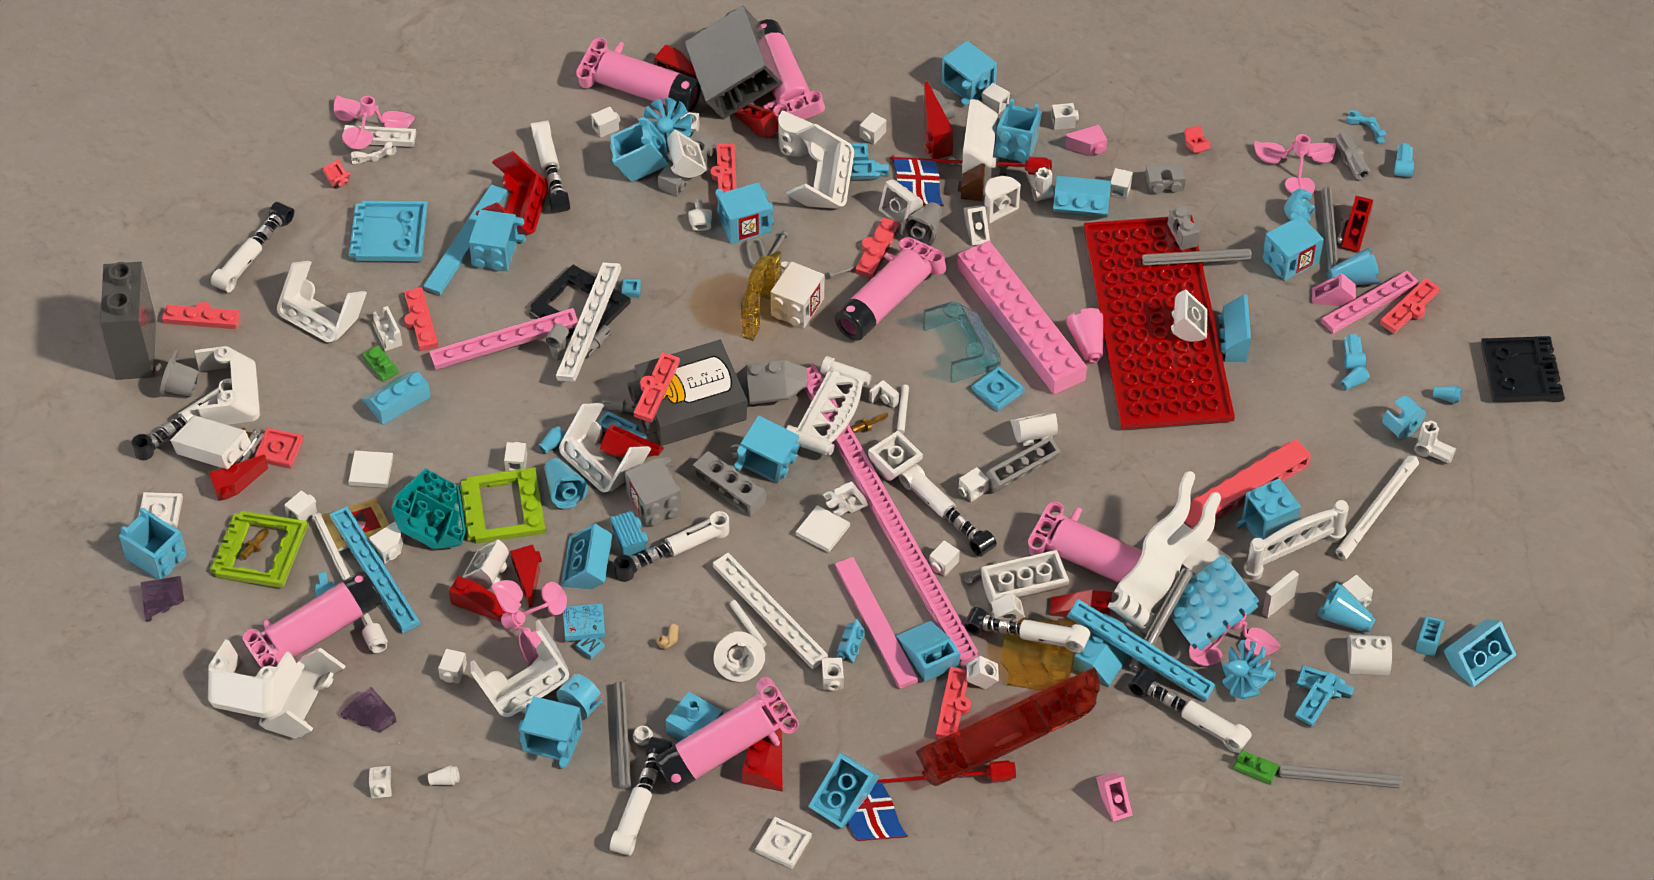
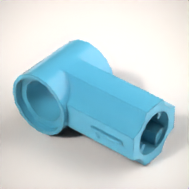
M1407 143L1397 147L1394 176H1413V147Z
M1350 334L1344 338L1345 370H1353L1356 366L1359 367L1361 365L1366 367V355L1362 352L1361 337H1358L1357 334Z

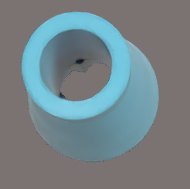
M1362 365L1356 366L1341 381V385L1345 390H1349L1363 384L1370 378L1369 372Z
M1457 385L1434 386V398L1454 404L1455 402L1460 403L1462 387Z
M559 426L551 428L544 440L538 445L544 453H548L560 445L566 433Z

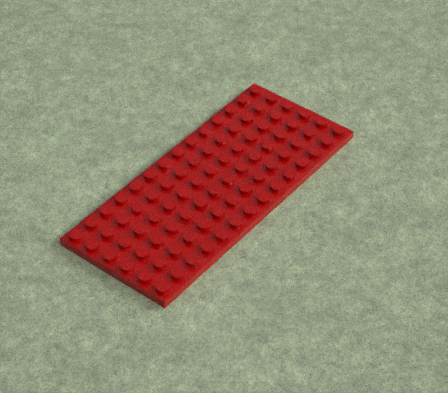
M1168 217L1084 223L1083 228L1098 309L1103 314V336L1121 430L1234 421L1233 405L1202 262L1143 265L1142 255L1200 251L1199 245L1180 250L1168 226ZM1185 289L1207 308V338L1204 340L1186 341L1174 335L1171 330V326L1174 325L1172 311L1175 307V297Z

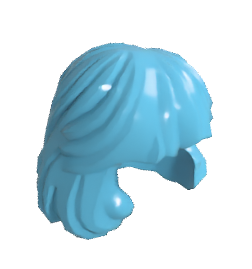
M1297 189L1292 192L1284 206L1285 215L1289 220H1291L1290 215L1292 213L1302 216L1307 222L1311 220L1310 214L1315 212V205L1305 200L1312 198L1311 192L1305 189Z

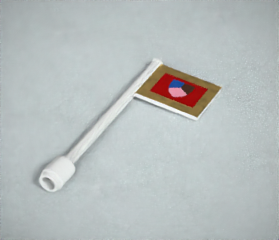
M377 498L348 506L368 540L369 537L390 525ZM316 513L312 516V521L315 522L344 581L350 575L338 551L349 547L332 522L330 513L324 515ZM367 613L360 617L365 626L362 630V635L370 650L374 653L383 652L387 648V638L380 624L373 623Z

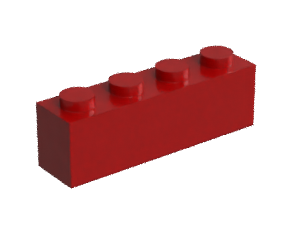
M779 728L774 731L780 741L778 746H775L766 736L749 747L742 769L743 784L783 792L782 730Z

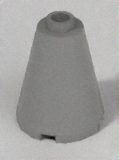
M930 202L907 217L901 225V234L931 246L936 238L943 212L940 205Z

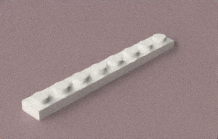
M602 263L557 371L556 378L558 381H576L621 272L620 264Z
M729 553L713 562V568L812 670L822 663V659L828 658V654Z

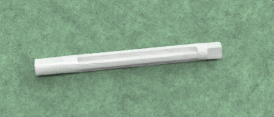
M1408 456L1388 484L1335 552L1340 560L1348 558L1396 492L1419 465L1416 456Z

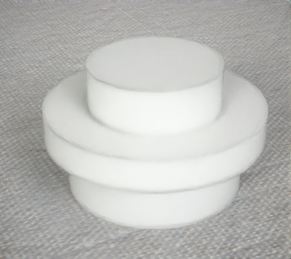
M639 726L633 732L634 742L641 746L648 745L651 736H653L652 730L647 726Z

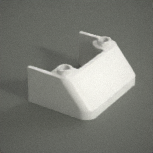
M970 99L963 148L962 177L963 173L984 163V187H986L987 181L991 179L992 168L996 167V158L993 157L997 126L1001 118H998V113L979 100Z
M817 124L797 131V136L809 142L808 151L810 156L818 161L814 187L803 184L786 191V195L807 207L840 208L844 206L847 201L854 157L852 145Z
M312 262L292 263L277 305L278 314L325 342L337 341L358 319L367 292L347 293L341 313H338L313 299L315 286L306 279Z
M227 346L195 350L199 372L231 368L232 390L221 392L218 395V404L199 406L200 416L226 425L257 420L260 416L257 370L254 360Z
M602 403L582 404L560 443V453L601 492H612L626 482L625 471L643 464L651 448L649 446L630 447L621 463L615 457L606 455L603 450H600L601 444L598 442L602 436V428L596 422L604 405Z
M539 619L535 623L536 632L542 640L537 645V654L541 659L507 680L504 674L499 671H492L484 675L474 660L471 661V674L499 714L504 717L513 716L526 708V705L531 703L533 696L542 698L566 683L569 678V670L556 643Z
M225 639L209 664V702L214 708L261 718L274 716L302 674L291 653L286 651L277 667H263L255 677L237 674L234 671L242 660L230 641Z
M321 648L295 660L302 674L277 713L270 718L260 719L259 725L261 727L295 739L303 737L312 731L313 727L308 725L304 719L320 690L327 689L332 684L333 675L345 668L344 664Z

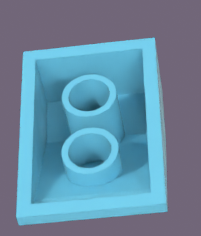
M840 753L808 807L839 827L844 828L870 794L880 775L847 754Z

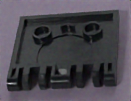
M1551 337L1481 339L1480 344L1493 402L1541 400L1561 402L1565 399L1563 387L1560 383L1558 384L1561 380L1558 365L1555 361L1556 357L1552 354L1554 348Z

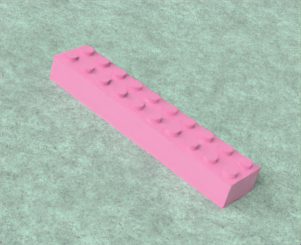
M990 241L958 254L957 269L1053 395L1086 380V364Z

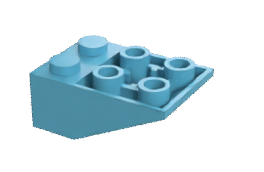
M928 621L896 636L899 644L924 682L949 672L950 667H960L961 653L951 638L932 621Z

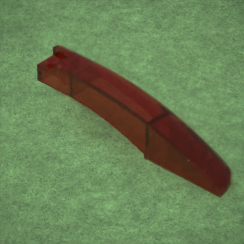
M1095 667L921 747L916 751V754L924 768L923 776L931 785L939 786L1086 716L1096 705L1097 694L1100 691L1099 678Z

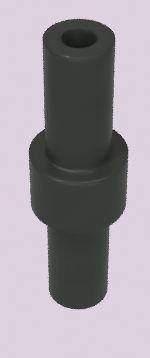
M999 158L998 162L1009 163V159ZM998 166L999 176H1006L1008 166Z

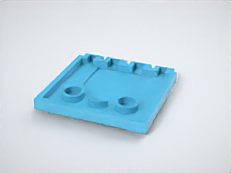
M362 201V203L355 204L349 257L356 258V261H422L428 202Z
M1223 554L1189 580L1170 617L1194 649L1198 647L1201 651L1211 643L1209 638L1217 639L1228 630L1225 626L1229 624L1230 627H1233L1244 618L1242 616L1244 612L1249 615L1257 609L1258 605L1256 603L1259 600Z

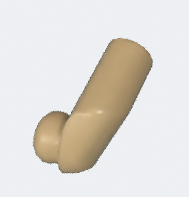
M669 625L668 635L666 637L663 635L662 638L658 637L657 644L660 648L667 649L677 643L678 625Z

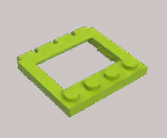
M536 467L466 477L467 480L459 483L468 541H476V544L498 539L505 540L546 534ZM518 482L525 524L486 530L480 488L503 486Z
M241 511L240 514L234 513L222 539L223 543L220 544L216 558L212 563L210 572L215 574L216 578L284 588L308 528V522ZM250 525L287 531L285 537L281 540L280 549L275 555L274 564L269 573L241 567L233 568Z

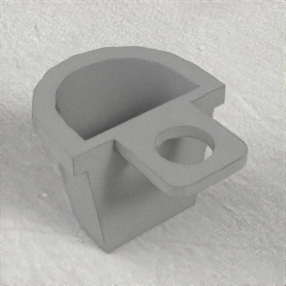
M175 349L165 369L160 393L165 395L168 392L192 396L198 383L199 371L176 362L178 350Z

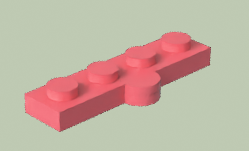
M716 144L717 166L711 168V178L714 181H718V189H721L723 192L737 189L734 144Z
M883 217L873 237L865 238L862 241L864 254L856 268V274L871 279L875 276L884 255L887 253L900 228V222Z
M1425 278L1381 319L1380 325L1396 334L1412 318H1423L1426 310L1425 305L1440 292V287Z
M422 287L404 291L409 314L404 318L405 326L408 329H414L420 351L438 348V341Z
M200 302L196 307L166 305L162 320L163 324L237 329L240 311L211 308L207 302Z
M662 352L652 376H644L641 379L640 387L644 392L634 411V417L652 423L680 363L679 357Z
M950 667L936 731V739L956 742L961 715L968 714L971 710V701L965 697L968 685L967 669Z

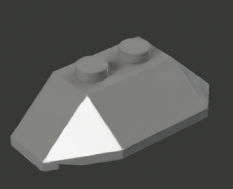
M786 360L747 364L736 374L749 404L788 400L802 388L808 386L807 368Z

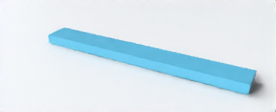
M494 185L489 187L424 284V291L441 296L470 252L469 240L477 219L476 211L496 202L501 205L508 195L506 189Z
M348 506L330 513L332 522L362 570L367 573L375 585L384 605L402 634L420 626L419 619Z
M1077 599L1067 615L1070 619L1086 627L1094 634L1206 702L1216 685Z

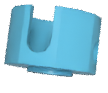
M1407 395L1394 402L1403 410L1398 417H1395L1387 410L1382 419L1383 425L1399 439H1405L1412 435L1422 424L1426 416V411Z
M573 674L556 692L560 703L580 707L581 720H586L603 702L602 699L594 701L601 692L588 678L580 674Z

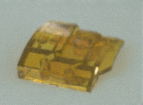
M780 251L770 256H761L750 273L748 286L741 305L742 336L745 339L751 341L755 339L760 329V299L764 297L771 300V290L782 276Z
M1027 618L1019 620V623H1022L1023 620H1031L1066 627L1078 625L1074 620L1059 618L1058 621L1039 618L1038 620ZM1005 634L1000 662L1009 672L1007 686L1068 694L1073 658L1072 651L1064 646L1024 640L1017 634Z

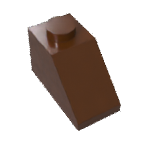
M984 163L963 173L962 181H958V192H961V199L982 201L985 176Z

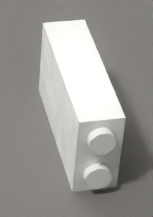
M195 415L170 440L178 455L227 470L251 446L245 430Z
M1183 523L1168 538L1167 543L1171 545L1192 529ZM1206 540L1205 543L1186 557L1181 565L1180 572L1183 568L1189 569L1193 573V577L1223 554L1231 565L1232 558Z

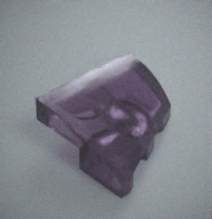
M181 576L141 582L146 622H150L152 620L151 617L161 611L165 613L172 606L185 601Z
M372 687L353 700L341 713L343 719H352L357 721L358 725L368 726L378 733H381L397 722L395 713Z

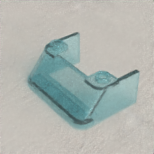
M948 302L925 309L923 319L924 331L959 321L970 341V344L966 347L967 357L951 362V383L991 372L1001 365V356L979 315L958 302Z

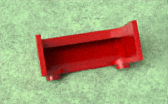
M511 151L492 161L504 173L503 186L511 193L506 210L497 202L481 210L515 214L516 217L523 218L524 225H517L518 234L528 236L536 230L548 191V184L545 178L514 151Z

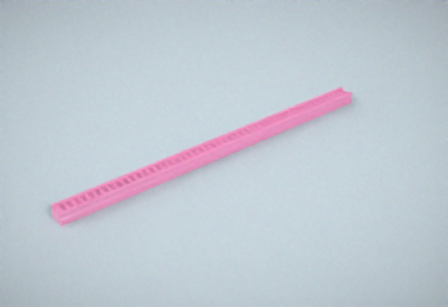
M811 364V367L807 368L808 386L803 388L810 402L813 401L823 382V378L815 364ZM829 399L836 408H839L835 399ZM827 412L822 413V415L829 422H833L835 420L834 416L838 415V413ZM848 424L845 430L833 441L863 496L866 498L868 505L937 627L951 638L961 653L960 666L971 662L978 657L977 648ZM825 426L826 430H829L830 426Z

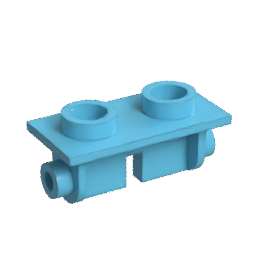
M858 619L855 620V623L846 625L842 640L847 642L841 641L836 652L838 658H842V660L849 658L851 663H854L856 655L859 653L861 641L865 636L864 628Z

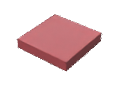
M266 428L265 436L262 438L254 457L265 454L267 464L291 469L304 440L303 435Z

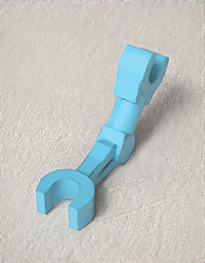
M1350 110L1346 123L1367 124L1374 131L1377 143H1385L1383 137L1386 136V132L1384 129L1379 128L1375 117H1364L1356 110Z

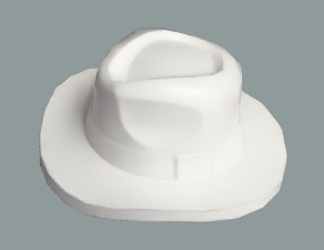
M735 631L726 635L717 644L714 650L713 661L716 669L722 676L732 681L743 682L752 679L760 672L765 662V651L762 644L754 636L746 632Z

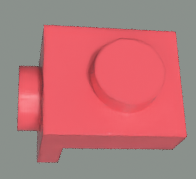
M1200 125L1184 130L1185 143L1191 151L1202 153L1206 149L1211 148L1210 141L1203 136Z
M339 159L322 168L333 188L336 186L342 187L349 182L351 174L349 171H345Z

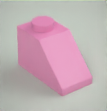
M1096 125L1066 134L1065 147L1087 156H1093L1106 152L1107 138L1100 126Z
M1342 273L1312 288V302L1314 304L1342 306L1356 299V284Z
M1115 771L1096 777L1101 798L1112 821L1133 816L1124 776Z

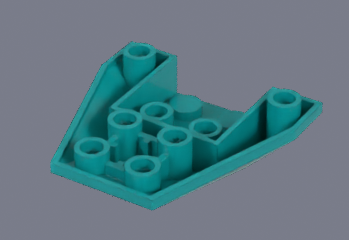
M425 468L394 498L391 510L398 529L433 549L460 546L465 535L460 488L452 481Z

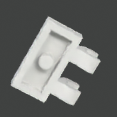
M852 481L834 489L835 493L828 491L823 494L826 500L832 498L826 502L829 508L836 509L839 507L833 511L839 517L847 511L853 513L868 506L866 498Z

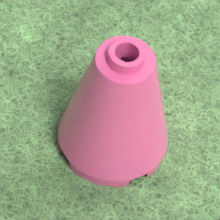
M1095 308L1082 309L1080 314L1075 315V312L1070 314L1066 319V324L1084 359L1090 363H1095L1103 356L1102 312L1100 313L1099 309Z

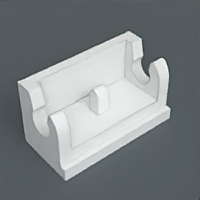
M383 307V314L381 316H378L375 311L373 313L374 322H372V325L384 351L402 346L401 333L389 307Z

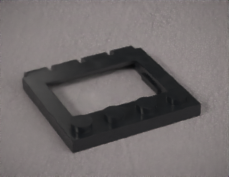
M573 264L531 304L529 315L538 319L560 312L548 304L553 302L570 283L578 285L587 294L590 293L596 277ZM613 289L608 301L610 307L603 313L596 332L602 325L608 326L631 303V299L628 296ZM575 328L568 330L567 338H572Z

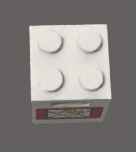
M784 261L781 263V268L785 271L771 290V316L804 329L824 300V274L792 261L791 263Z

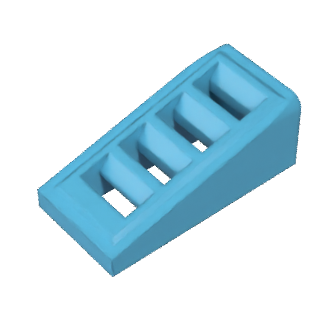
M1425 616L1417 641L1416 652L1429 656L1436 655L1445 624L1444 620Z

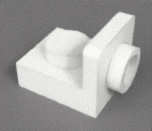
M884 380L871 387L869 391V401L871 403L881 398L883 403L888 404L893 409L899 405V393Z
M390 766L370 768L369 786L371 798L392 796Z

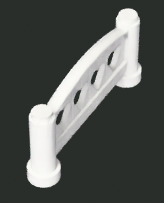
M829 356L825 357L821 366V374L826 375L798 428L788 425L786 428L799 435L798 443L800 447L826 456L832 455L835 447L832 442L845 430L853 418L859 404L862 385H869L872 378L869 372L836 362L835 358ZM851 384L853 387L849 389L850 392L848 394H844L837 385ZM844 398L845 401L842 402V407L836 408L829 399ZM837 412L838 415L834 416L835 420L833 422H829L822 413ZM830 426V429L827 430V435L821 436L814 427Z
M1339 500L1335 503L1333 509L1300 519L1264 540L1261 538L1253 539L1250 543L1248 560L1243 568L1244 576L1249 580H1258L1263 575V565L1322 538L1327 537L1329 541L1334 543L1343 541L1346 535L1345 524L1349 510L1347 502ZM1327 521L1322 527H1317L1320 523ZM1310 528V530L1306 534L1301 535V533L1304 530H1308ZM1293 536V538L1289 542H1284L1285 539ZM1276 544V546L1273 549H1267L1269 546Z

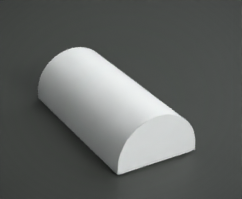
M1057 550L981 567L983 586L990 603L1009 593H1013L1019 598L1069 585L1068 576Z

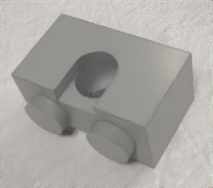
M1182 163L1146 165L1145 180L1148 194L1161 193L1164 190H1171L1172 192L1184 191L1186 178Z
M1187 205L1169 210L1168 226L1180 250L1197 247L1199 243L1200 231L1196 223L1190 221L1191 213Z

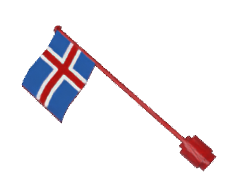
M894 155L890 157V160L895 163L898 183L906 187L917 197H920L923 205L934 202L944 207L940 196V176L936 163L963 164V160L894 157ZM1029 157L1025 163L996 162V166L1025 167V171H1028L1029 175H1036L1039 168L1045 167L1052 171V160L1047 157Z
M1009 760L990 762V766H986V771L879 779L870 794L848 821L849 828L858 841L908 837L899 823L892 799L883 783L987 775V779L991 778V782L1011 781V779L1016 778L1015 762H1010Z

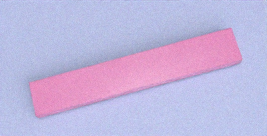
M1405 271L1321 318V323L1334 334L1419 285V281L1409 271Z

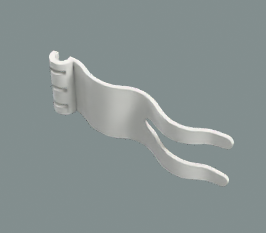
M1191 471L1185 472L1181 480L1176 506L1169 515L1158 522L1147 533L1138 563L1117 585L1114 593L1119 596L1118 600L1114 603L1109 602L1108 605L1110 609L1144 634H1147L1156 617L1154 612L1164 603L1179 576L1183 561L1189 554L1205 543L1215 526V514L1221 501V496L1219 493L1213 492L1206 501L1201 519L1194 529L1171 545L1167 543L1168 538L1179 529L1188 516L1190 492L1195 480V474Z

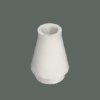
M449 765L433 773H428L430 786L455 785V783L460 782L457 766L452 767V765Z

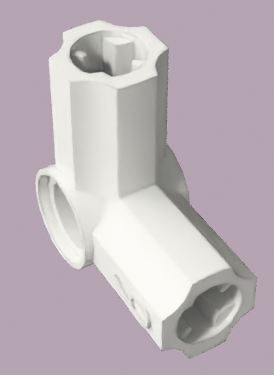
M1045 167L1039 168L1036 175H1029L1027 172V178L1032 187V196L1035 202L1054 197L1051 170Z
M1431 420L1424 422L1418 442L1414 447L1415 452L1421 457L1432 456L1449 464L1453 459L1456 448L1438 441L1439 427L1436 422Z

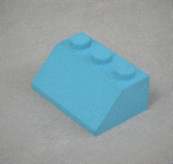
M1057 176L1053 212L1107 217L1111 181Z
M1242 295L1224 305L1222 314H1219L1218 323L1222 325L1219 335L1220 340H1223V343H1221V353L1224 354L1225 362H1247L1251 342L1248 295Z
M410 371L362 398V401L384 425L431 398L429 383L419 372Z
M594 523L569 537L561 586L593 589L605 582L612 540L610 532Z
M1104 614L1111 620L1126 628V626L1121 621L1107 614ZM1091 632L1083 652L1076 653L1073 669L1109 687L1130 655Z
M1488 619L1443 650L1451 668L1472 687H1475L1516 656V652L1502 622Z

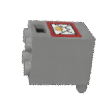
M660 457L625 471L627 495L646 528L658 525L662 521L682 514L680 489L666 467L672 463L670 457L663 459Z

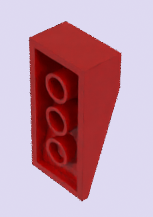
M928 81L924 82L923 105L926 137L924 147L926 153L930 154L932 159H940L953 155L954 130Z

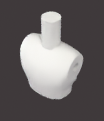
M696 200V209L688 211L692 229L694 231L709 230L712 223V211L703 209L702 201Z

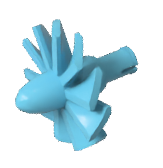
M665 97L668 114L664 111L662 99H657L651 105L662 116H659L647 106L643 117L658 120V122H650L663 135L666 140V147L669 149L667 138L674 130L679 131L688 138L690 137L693 130L691 129L692 115L690 113L683 117L688 112L680 101L675 113H673L676 101Z
M1241 640L1238 645V649L1241 652V660L1233 647L1229 649V663L1223 662L1222 664L1226 676L1222 682L1230 690L1229 694L1231 696L1247 700L1248 698L1258 696L1260 694L1258 689L1263 687L1268 681H1273L1276 676L1274 669L1269 668L1270 660L1262 665L1259 663L1265 657L1266 650L1264 646L1261 647L1259 654L1254 658V650L1257 645L1255 641H1250V650L1246 654L1245 640Z

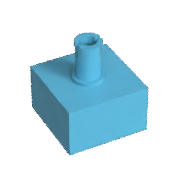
M688 692L665 720L666 733L681 741L722 716L723 711L693 693Z

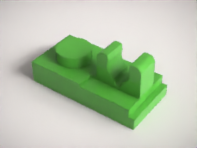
M379 345L362 354L363 359L383 382L399 374L398 368Z
M1242 750L1233 769L1271 785L1279 765Z

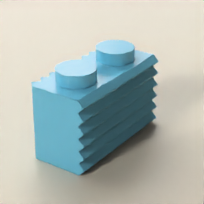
M633 511L610 518L611 529L623 555L629 556L646 550L648 538L645 531L641 532V521L639 517L634 516Z

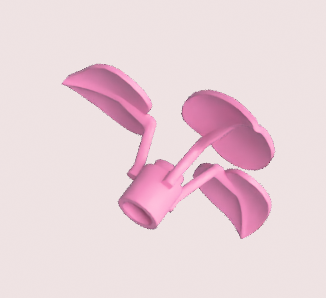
M337 95L334 102V113L342 121H351L354 117L358 118L360 115H363L361 129L351 127L342 134L343 142L352 149H363L372 143L373 134L370 131H364L366 117H371L375 112L380 122L384 123V127L408 128L414 121L415 116L398 111H388L381 116L378 106H375V99L371 96L362 97L359 103Z
M1300 134L1297 135L1295 143L1292 142L1286 152L1283 146L1270 142L1261 143L1255 141L1254 148L1257 156L1267 163H1279L1281 158H1286L1294 148L1295 154L1300 156L1298 178H1288L1285 182V187L1290 193L1297 189H1305L1313 194L1315 190L1314 182L1310 178H1301L1303 157L1307 154L1308 157H1312L1316 162L1328 163L1334 158L1337 143L1310 144V137Z
M510 580L497 582L491 588L496 594L500 606L506 612L501 617L502 625L506 629L523 630L519 634V644L528 666H531L539 656L537 654V645L542 640L536 631L531 632L530 628L521 626L525 621V615L548 607L552 615L561 614L567 605L565 591L559 584L548 582L542 588V598L545 604L521 612L518 609L521 607L520 601L523 594L519 585Z
M1245 612L1242 614L1244 618L1233 627H1230L1229 624L1226 626L1228 630L1243 628V636L1247 638L1245 640V648L1248 652L1250 650V641L1257 643L1254 656L1259 654L1262 646L1266 650L1265 656L1281 648L1277 640L1263 629L1250 628L1247 634V622H1245L1247 614ZM1227 631L1214 644L1211 642L1201 651L1198 647L1194 649L1190 644L1189 658L1200 666L1208 667L1219 663L1222 658V652L1216 647Z

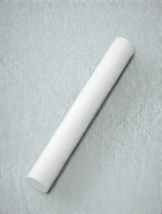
M902 385L897 431L902 434L905 432L909 393L908 385Z
M731 601L729 605L748 632L758 639L764 648L767 645L765 640L737 601Z

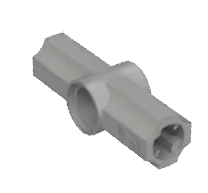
M1346 131L1340 132L1335 137V143H1337L1341 152L1343 164L1350 167L1356 179H1359V181L1365 180L1370 176L1371 171L1364 160L1362 148L1356 146L1349 133H1346Z

